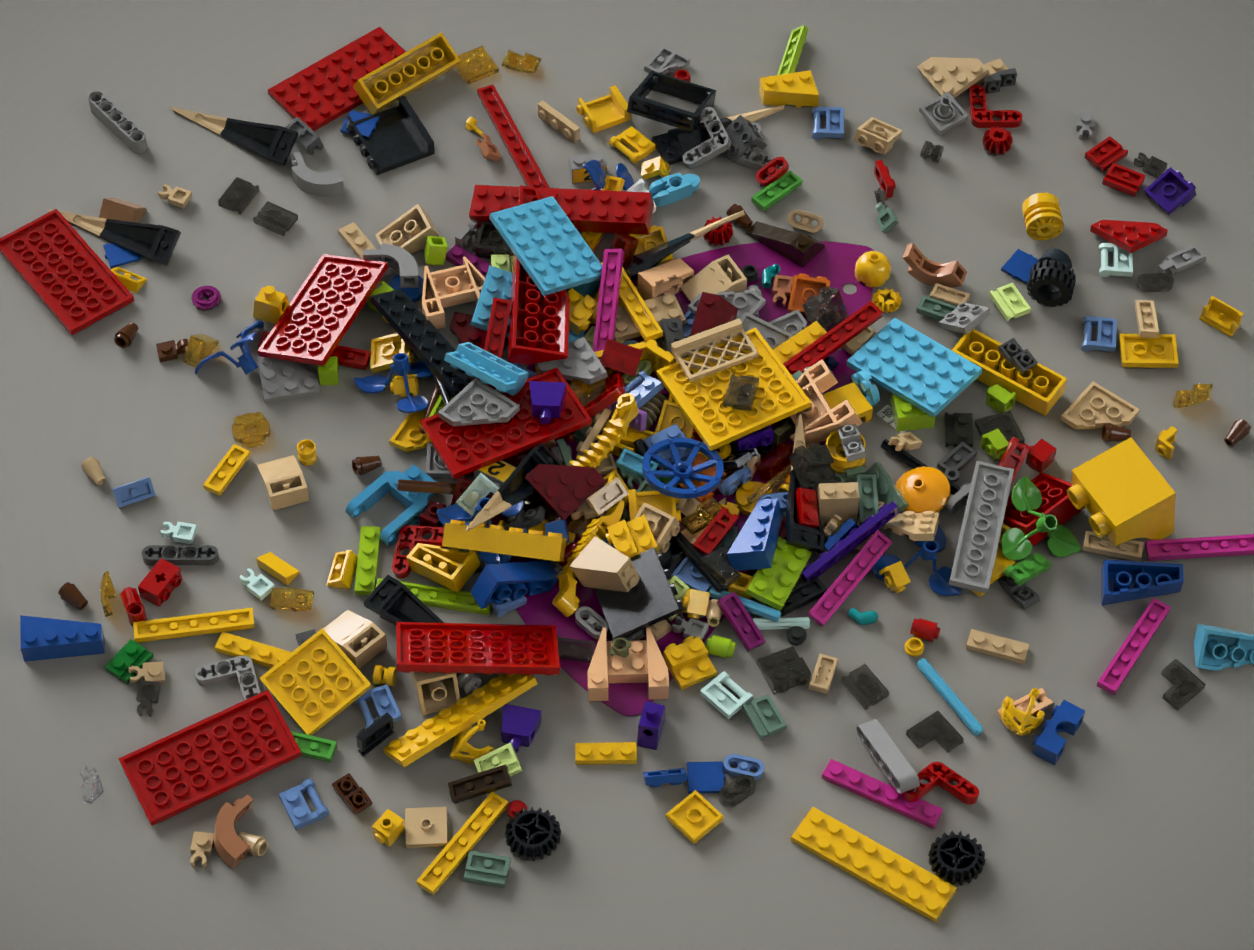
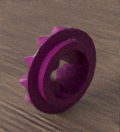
M202 286L193 292L191 299L197 309L202 308L205 311L210 308L212 310L214 306L219 305L221 294L215 287Z

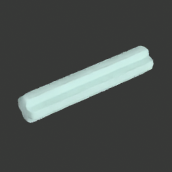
M809 617L780 618L778 622L766 618L752 619L759 630L790 629L794 626H799L803 629L810 628Z

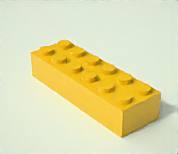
M440 32L358 79L353 88L370 113L374 115L397 102L399 97L408 96L456 68L461 60L443 33Z
M974 328L967 334H964L952 351L982 368V374L977 378L982 383L988 386H994L997 383L1001 387L1006 388L1010 393L1016 392V401L1044 416L1048 414L1065 392L1066 377L1039 363L1022 373L1012 366L997 350L1002 343Z
M451 519L450 523H445L442 542L444 547L564 562L567 538H562L560 533L548 532V536L542 535L543 531L529 530L528 533H523V529L509 527V531H506L504 526L490 525L489 528H484L485 524H480L466 531L468 526L465 525V521Z

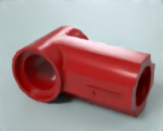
M131 587L124 588L120 593V597L130 625L133 626V622L146 621L145 608L140 600L137 589Z

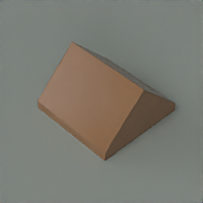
M103 198L99 218L139 223L147 209L117 198Z

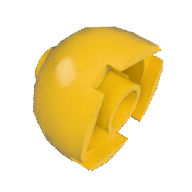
M865 252L856 262L855 277L858 282L866 283L865 286L867 287L883 286L891 277V263L881 252Z

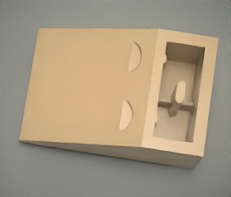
M728 254L712 261L681 286L680 289L688 300L692 302L702 292L711 294L725 291H733V293L744 292V290H747V278Z
M294 455L257 465L272 511L309 501L308 487Z
M349 610L323 628L358 669L387 648L386 634L373 622Z

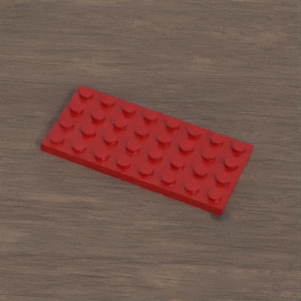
M378 27L268 89V95L293 119L299 117L309 128L316 131L363 104V101L353 88L357 80L404 54L406 51L381 27Z
M57 209L0 238V253L71 336L134 302V296Z
M323 254L258 349L259 357L325 366L387 271V262Z
M557 367L528 378L522 389L514 396L497 390V392L520 405V411L508 422L452 426L439 418L438 414L420 420V426L453 479L536 447L539 443H546L592 424V419ZM530 381L566 383V398L559 418H551L549 424H542L539 421L540 417L532 416Z
M396 622L397 671L404 673L443 672L449 674L455 672L465 674L560 675L556 625Z
M266 690L119 758V762L150 825L153 826L301 757L302 752L269 690Z

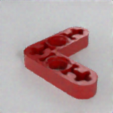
M980 85L970 87L968 97L971 123L974 127L991 128L992 126L997 128L999 126V128H1017L1022 124V113L1016 110H987L984 88ZM974 105H981L982 108H975ZM999 117L1001 120L995 121L992 118Z
M619 371L611 373L605 379V392L583 406L590 418L616 402L621 395L625 394L624 378Z
M406 525L400 530L392 562V571L395 577L403 579L409 576L411 572L406 558L408 554H400L403 549H410L411 552L417 543L444 547L442 546L444 527ZM426 533L433 534V536L430 539H423V536Z
M932 762L917 774L919 780H927L929 784L920 782L916 792H914V788L902 793V797L906 801L916 802L939 785L963 803L970 805L977 802L979 789L943 763ZM948 781H955L958 785H951Z

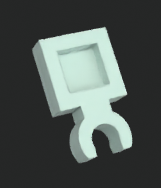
M178 521L177 525L174 526L170 522H163L164 528L169 530H161V537L170 538L172 536L174 542L192 545L197 532L196 524Z
M247 569L249 577L239 576L241 583L247 585V590L261 601L275 589L274 583L262 574L256 577L252 569Z

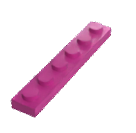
M604 249L593 343L594 352L604 350L607 338L614 340L624 257L623 249Z
M877 530L807 615L823 627L893 542Z
M1254 534L1150 540L1145 542V549L1148 561L1254 555Z
M1155 598L1151 600L1098 680L1097 687L1113 695L1116 694L1170 612V606Z
M833 759L829 761L822 774V779L933 829L943 813L942 808L922 799L916 802H908L902 797V793L899 794L893 786Z

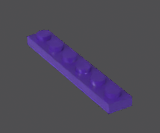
M893 501L889 504H884L878 513L866 518L859 528L852 529L845 539L837 541L830 551L823 552L816 562L808 564L803 569V580L808 581L815 576H821L898 515L897 505Z

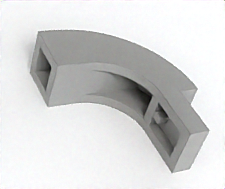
M300 151L293 153L294 160L291 161L292 176L295 184L300 189L316 196H334L344 193L343 180L338 168L326 172H316L306 166Z
M381 244V249L363 250V259L387 262L388 267L394 269L399 274L400 288H419L417 262L408 251L391 244Z

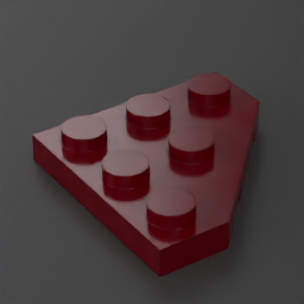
M454 312L450 323V331L458 338L459 343L470 342L484 350L487 331L470 326L473 315Z
M539 464L524 477L562 520L569 517L588 497L593 495L607 482L594 467Z

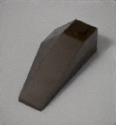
M758 221L746 231L748 236L801 267H804L825 247V244L809 235Z

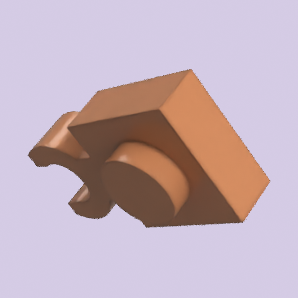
M775 275L772 293L776 294L773 297L774 306H776L778 300L783 301V307L787 305L786 296L791 295L794 277Z

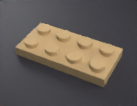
M674 293L644 300L659 325L663 319H681L682 325L686 324V318ZM624 306L618 307L614 340L620 342L642 336Z

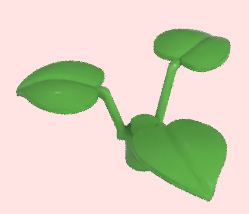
M1028 476L1021 478L1012 491V503L1018 511L1027 510L1029 514L1039 516L1040 518L1036 522L1037 529L1025 536L1023 531L1018 528H1011L1004 533L1002 537V552L1004 556L1010 560L1026 558L1032 551V544L1027 538L1037 532H1048L1047 535L1050 538L1047 541V547L1056 557L1062 558L1080 551L1081 547L1076 537L1068 528L1058 525L1057 518L1054 515H1045V513L1032 511L1040 507L1042 495Z

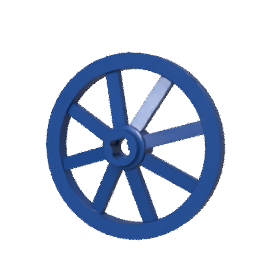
M671 438L654 444L645 453L642 463L644 478L652 488L667 496L685 499L701 497L712 492L720 484L724 470L723 461L715 450L710 451L705 443L689 438ZM676 447L691 448L693 450L686 461H681ZM670 448L675 464L672 465L657 454ZM699 451L711 459L692 467V463ZM653 460L669 471L650 470L649 464ZM710 467H716L715 476L696 474ZM656 477H669L673 479L666 485ZM691 480L708 483L696 488ZM678 483H684L688 489L675 488Z

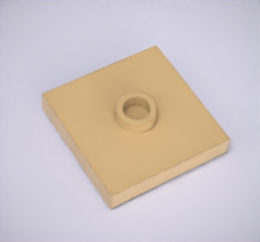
M447 807L405 808L406 848L445 847L448 844Z

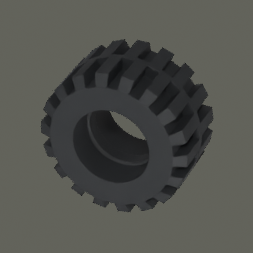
M1039 261L1033 265L1027 285L1028 295L1033 300H1036L1037 303L1044 304V306H1063V304H1067L1072 299L1076 274L1072 268H1069V265L1063 264L1061 261Z

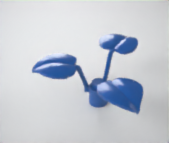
M597 160L586 162L582 167L587 170L596 185V188L592 190H602L606 184L604 180L606 173L603 166ZM623 163L617 164L616 174L617 177L625 180L623 189L626 191L634 185V181L627 167Z
M259 320L236 336L237 339L240 337L242 339L234 343L230 349L233 350L238 346L240 347L243 355L237 358L239 362L235 361L224 351H219L203 359L197 365L195 374H197L204 363L220 356L226 357L237 368L241 367L245 375L257 369L258 365L250 353L247 342L254 341V337L258 332L247 334L255 329H264V322Z
M398 353L393 356L394 365H390L391 370L388 378L383 375H371L363 378L354 377V382L361 391L373 394L384 391L385 386L390 384L393 372H395L398 376H403L407 398L397 402V409L403 413L424 411L428 407V401L425 397L421 395L411 397L407 374H417V378L432 377L433 374L422 361L410 365L408 355L405 353Z
M490 498L480 499L478 507H475L472 516L458 504H453L437 509L438 519L444 527L445 523L451 522V519L465 521V525L469 526L468 522L474 520ZM524 501L501 512V514L506 517L519 514L523 509ZM491 519L487 520V521H488V527H490V525H492ZM480 551V557L486 564L509 563L512 556Z
M938 524L934 541H914L921 550L904 565V568L907 569L919 556L926 561L932 560L934 574H931L928 580L930 588L935 593L943 596L959 595L961 587L949 585L952 569L946 566L941 567L939 570L936 568L937 556L935 555L946 546L945 534L940 524ZM883 555L874 564L872 571L880 580L884 581L885 576L884 574L880 575L879 571L901 560L895 555Z

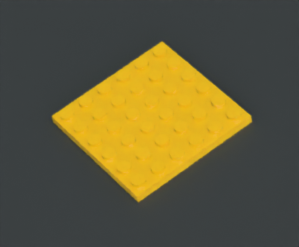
M757 328L746 331V334L759 353L757 358L689 382L678 362L656 370L658 378L710 451L811 407L809 398ZM740 335L733 338V340L742 342L743 338ZM719 343L716 345V347L723 349L726 346L725 343ZM730 345L728 350L737 352L739 347ZM744 348L741 351L742 354L752 353L751 350ZM705 349L699 353L708 355L709 350ZM713 351L711 356L720 358L722 353ZM725 355L724 360L728 361L734 359L730 355ZM688 356L682 360L690 361L692 356ZM696 358L694 363L703 365L705 360ZM708 361L706 366L714 367L717 363ZM692 367L690 369L691 375L700 371V369Z

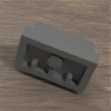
M741 115L725 129L731 140V146L724 152L733 163L751 146H757L762 150L767 146V143L754 125ZM722 136L719 137L721 144H724L725 142Z

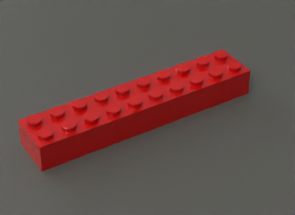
M475 185L469 212L470 220L473 219L478 222L476 227L496 228L489 219L490 213L518 206L520 187ZM538 188L541 199L551 196L555 198L578 232L649 235L654 207L651 192Z

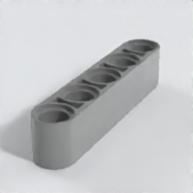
M91 92L88 96L91 112L134 153L140 154L147 150L145 133L102 92Z
M877 719L856 727L861 742L899 794L920 786L917 773Z

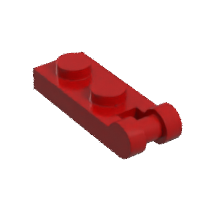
M1012 437L1009 441L1008 447L998 465L1014 469L1011 485L1030 450L1029 445L1020 443L1019 439ZM1015 449L1019 451V454H1016L1014 452Z
M722 507L695 541L693 547L701 554L710 558L731 529L736 526L740 516L731 514L727 508Z

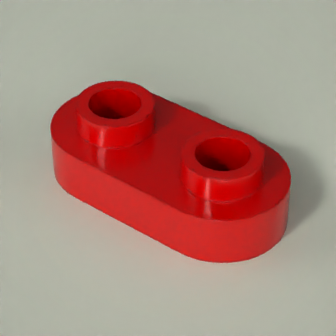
M784 157L774 158L757 171V182L761 186L770 185L788 171V162Z

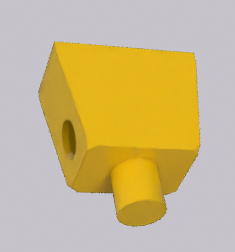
M270 285L261 288L254 301L253 317L276 324L289 305L287 295L275 291V288Z

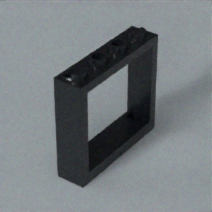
M651 71L630 95L627 112L693 132L702 121L700 116L702 110L706 107L714 106L716 90ZM653 89L701 105L693 113L647 99L646 96Z

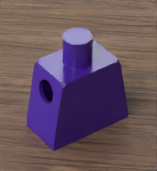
M530 381L532 416L540 417L539 421L542 424H549L551 418H559L566 398V383Z
M652 702L644 703L638 725L637 746L657 750L666 719L664 705ZM647 730L652 731L653 734L647 735Z
M509 704L503 705L502 742L511 743L515 753H518L520 746L529 747L542 722L541 710Z

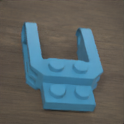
M414 464L404 473L400 471H386L352 499L345 510L350 517L355 518L363 511L366 512L389 492L408 507L407 510L381 532L380 540L387 546H391L398 541L399 532L404 526L419 523L420 513L424 512L428 506V501L437 494L397 490L399 479L436 482Z

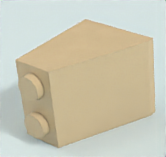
M858 482L818 484L816 489L817 506L822 526L835 514L842 518L840 522L848 521L852 518L857 523L860 499Z
M596 536L570 565L579 582L584 587L629 592L632 587L637 585L638 580L641 578L629 557Z
M410 672L422 716L449 708L460 699L455 672L449 674L443 672Z

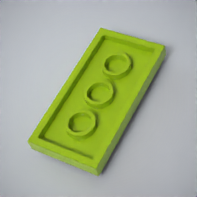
M778 536L771 568L758 569L745 594L781 611L812 553L803 548L786 544V540Z

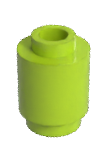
M716 635L708 638L706 649L709 650L710 655L726 659L728 657L733 658L736 642H732V639Z

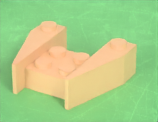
M463 257V265L431 273L428 266H425L422 311L426 319L436 329L444 328L446 324L443 308L475 301L477 305L485 277L466 257Z
M823 359L806 369L796 382L811 401V407L790 417L796 425L797 416L802 415L805 445H812L827 440L828 436L837 428L856 424L858 427L862 424L861 419L848 400L843 401L833 409L829 406L822 393L837 384L838 381ZM795 433L790 436V438L793 441L795 439Z
M650 627L646 628V640L630 641L632 646L629 648V656L626 658L618 655L612 656L609 653L610 648H612V641H607L606 628L602 629L588 668V701H608V684L648 683L649 700L669 699L668 667Z

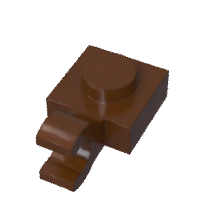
M181 339L177 344H175L174 340L156 344L160 362L178 359L177 354L190 352L187 339Z

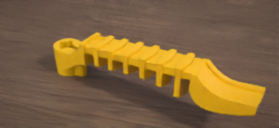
M625 393L618 398L611 420H609L611 428H604V436L598 435L596 437L598 443H591V450H584V456H577V461H569L570 466L594 468L599 466L600 462L607 458V454L614 450L613 447L620 443L622 437L627 436L626 432L629 423L639 413L633 394Z
M622 499L611 506L604 516L592 519L591 523L586 527L587 530L581 535V540L576 543L577 547L572 550L573 554L567 559V564L562 567L563 571L557 576L560 591L553 599L552 604L565 617L571 616L577 610L580 599L576 596V584L578 582L574 578L577 577L570 565L595 536L601 540L607 538V527L618 523L621 519L625 503Z

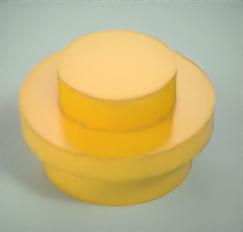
M913 637L906 641L904 650L909 656L917 657L924 652V644L919 638Z

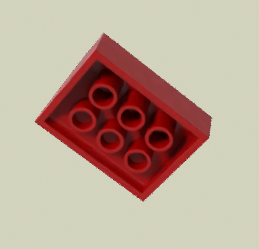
M1044 472L1031 480L1042 495L1040 507L1032 511L1045 513V515H1054L1057 518L1058 525L1065 524L1066 521L1085 508L1083 507L1078 510L1070 501L1067 489L1072 487V483ZM1010 495L1006 505L1003 524L1010 528L1022 530L1024 536L1037 529L1036 522L1040 517L1029 514L1027 510L1018 511L1014 507L1012 495ZM1037 532L1027 538V540L1034 546L1045 538L1048 532Z

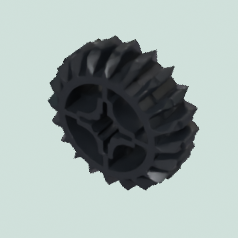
M533 807L530 808V811L523 808L522 813L516 811L515 817H510L505 832L506 844L510 846V851L512 853L516 852L517 857L524 855L525 861L528 857H532V860L535 861L538 856L542 860L544 854L550 856L551 850L556 851L561 836L560 824L556 821V817L554 815L550 816L548 810L543 813L541 807L537 811ZM539 824L544 826L548 831H545V829L540 827ZM517 836L521 837V839L525 840L527 843L521 841Z
M952 830L950 836L944 832L942 838L937 837L935 843L931 844L928 854L932 872H937V877H944V881L950 880L952 885L955 882H959L962 886L964 880L970 884L972 878L976 880L978 875L982 873L983 866L985 865V852L982 851V845L977 844L976 838L970 839L969 833L963 836L961 831L958 835H955ZM956 853H958V861H957V863L955 862V861H956Z

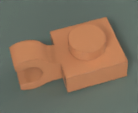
M483 133V141H476L482 150V155L487 160L498 162L502 157L496 145L492 144L489 135Z

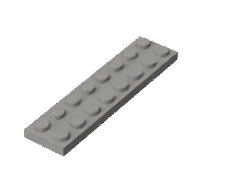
M976 460L949 585L988 594L1014 469Z

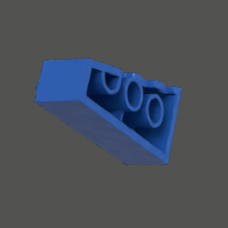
M778 498L763 499L757 502L727 553L733 571L771 568L783 520V513Z
M549 560L487 564L470 592L480 609L487 608L489 603L494 602L495 605H499L508 598H512L514 601L520 599L525 594L533 596L551 591L558 581V574Z
M1104 560L1101 569V606L1180 592L1184 582L1183 564Z
M20 615L21 652L24 662L105 654L104 633L102 625L99 623Z

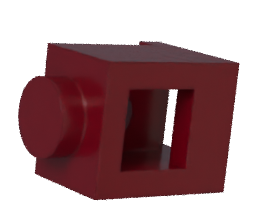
M431 501L424 512L419 515L420 526L442 527L443 525L437 516V509L445 508L446 505L442 502L434 503Z

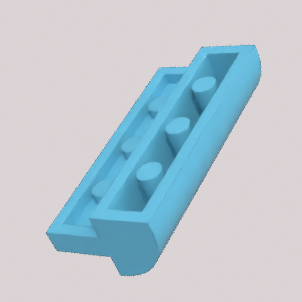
M470 342L458 344L457 350L446 353L444 361L450 363L451 367L461 369L467 375L481 379L482 383L490 384L496 387V390L506 392L512 396L522 389L529 375L525 370Z

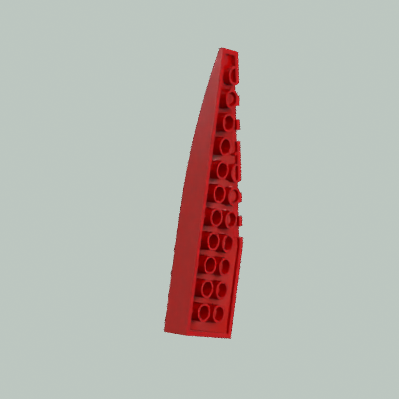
M520 185L518 206L541 199L538 188ZM514 255L508 362L528 365L567 359L570 299L566 294V290L543 296Z

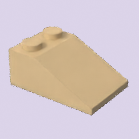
M419 204L375 234L380 246L381 244L396 245L405 249L410 254L424 250L427 236L441 237L431 217Z

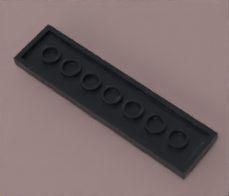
M402 289L371 296L370 302L453 397L460 393L472 380L477 378L467 375L461 369L451 367L450 363L444 361L446 353L456 350L436 327L426 319L425 315Z

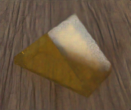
M205 334L191 335L183 362L197 367L203 359L212 353L219 344V340Z

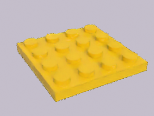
M323 628L259 678L304 733L311 736L372 688L371 683Z

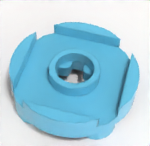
M862 370L851 376L852 381L857 385L870 405H877V402H880V395L876 384L872 385L869 380L872 378L870 374Z

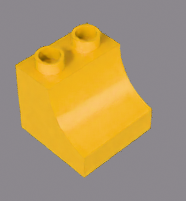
M1132 437L1072 470V487L1067 489L1068 497L1076 509L1079 510L1085 507L1091 514L1089 523L1099 538L1107 535L1111 542L1117 546L1135 538L1163 540L1174 533L1176 493Z

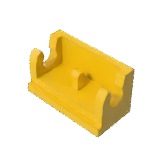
M1211 296L1208 305H1204L1199 320L1231 337L1241 326L1244 313Z

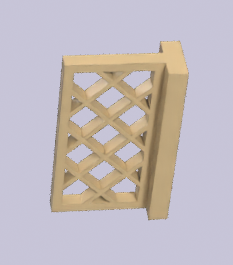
M740 319L671 343V353L675 361L677 360L689 382L759 357V353L744 331ZM740 335L743 338L742 342L733 340V338ZM719 343L726 344L724 349L716 347V345ZM730 345L739 347L737 352L728 349ZM744 348L751 350L752 353L742 354L741 351ZM705 349L709 350L708 355L699 353ZM713 351L722 353L720 358L712 357L711 355ZM725 355H730L734 359L728 361L724 360ZM692 356L690 361L682 360L684 357ZM699 358L705 361L703 365L694 363L695 359ZM708 361L717 363L714 367L706 366ZM691 367L700 369L698 373L692 375L690 373Z

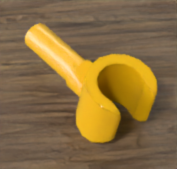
M469 117L466 121V129L468 131H475L483 138V132L476 126L477 120L474 117Z

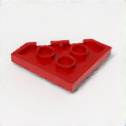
M1101 220L1091 225L1090 232L1133 253L1166 237L1168 230L1156 223Z

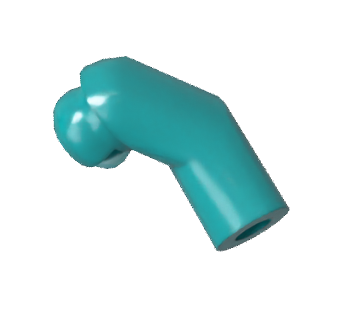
M773 264L763 270L762 286L764 288H770L771 279L779 274L781 268L778 264Z
M853 607L848 612V616L860 625L872 624L878 620V613L875 611L860 613Z

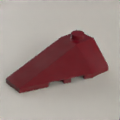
M702 292L690 336L735 320L738 309L719 295Z

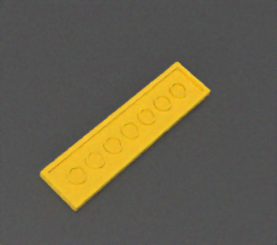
M503 673L499 677L491 679L489 683L475 689L470 695L457 700L454 705L441 710L433 718L425 720L417 728L411 729L404 736L391 741L388 746L383 748L385 755L403 768L472 726L479 719H483L537 685L536 678L532 675H506Z
M815 807L810 809L791 836L792 842L935 923L956 893V886L944 881Z

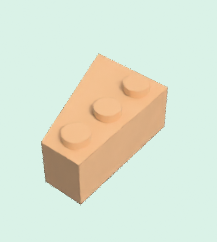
M678 258L639 272L638 292L643 300L671 293L675 295L681 291V286L694 277V270L682 259Z

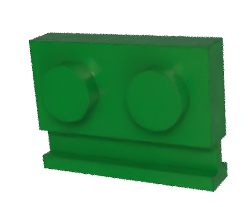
M130 639L105 665V670L119 680L125 681L128 685L130 677L137 676L135 672L129 673V667L137 666L142 668L143 663L150 662L154 656L151 651H147L145 647Z

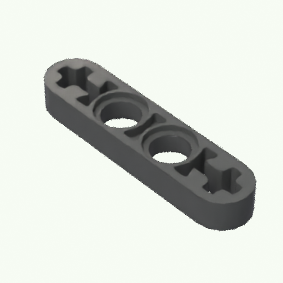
M150 545L142 550L143 561L147 565H155L160 559V553L162 554V559L174 565H214L219 560L217 548L210 545ZM170 552L176 554V556L173 558L165 557L166 554ZM190 552L196 554L193 558L190 559L185 557V555Z

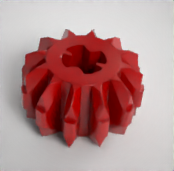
M991 126L984 133L982 142L984 150H989V154L995 153L997 156L998 153L1004 155L1005 152L1009 151L1013 139L1011 131H1006V128L1001 129L999 126L997 128Z
M712 217L711 220L706 221L704 226L721 220V217L718 219ZM728 222L704 234V240H708L709 244L714 243L715 246L718 244L724 246L725 243H729L733 236L732 223Z

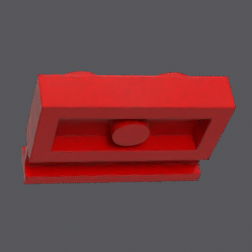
M1109 136L1086 152L1084 158L1095 167L1101 168V171L1104 172L1111 167L1112 163L1116 164L1126 157L1128 150H1124L1121 144Z
M1112 163L1105 178H1103L1102 184L1135 197L1146 175Z
M607 338L600 362L602 366L635 376L643 350Z

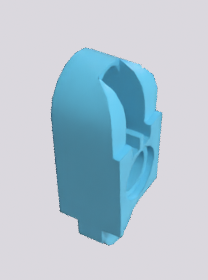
M676 173L651 183L649 192H651L657 207L666 206L692 196V193L697 191L700 186V178L695 174L681 175V173Z

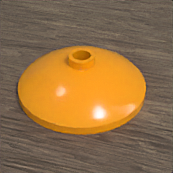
M932 467L911 469L904 473L895 484L908 503V506L902 513L905 511L923 513L928 510L937 513L946 505L951 492L947 477L940 470Z

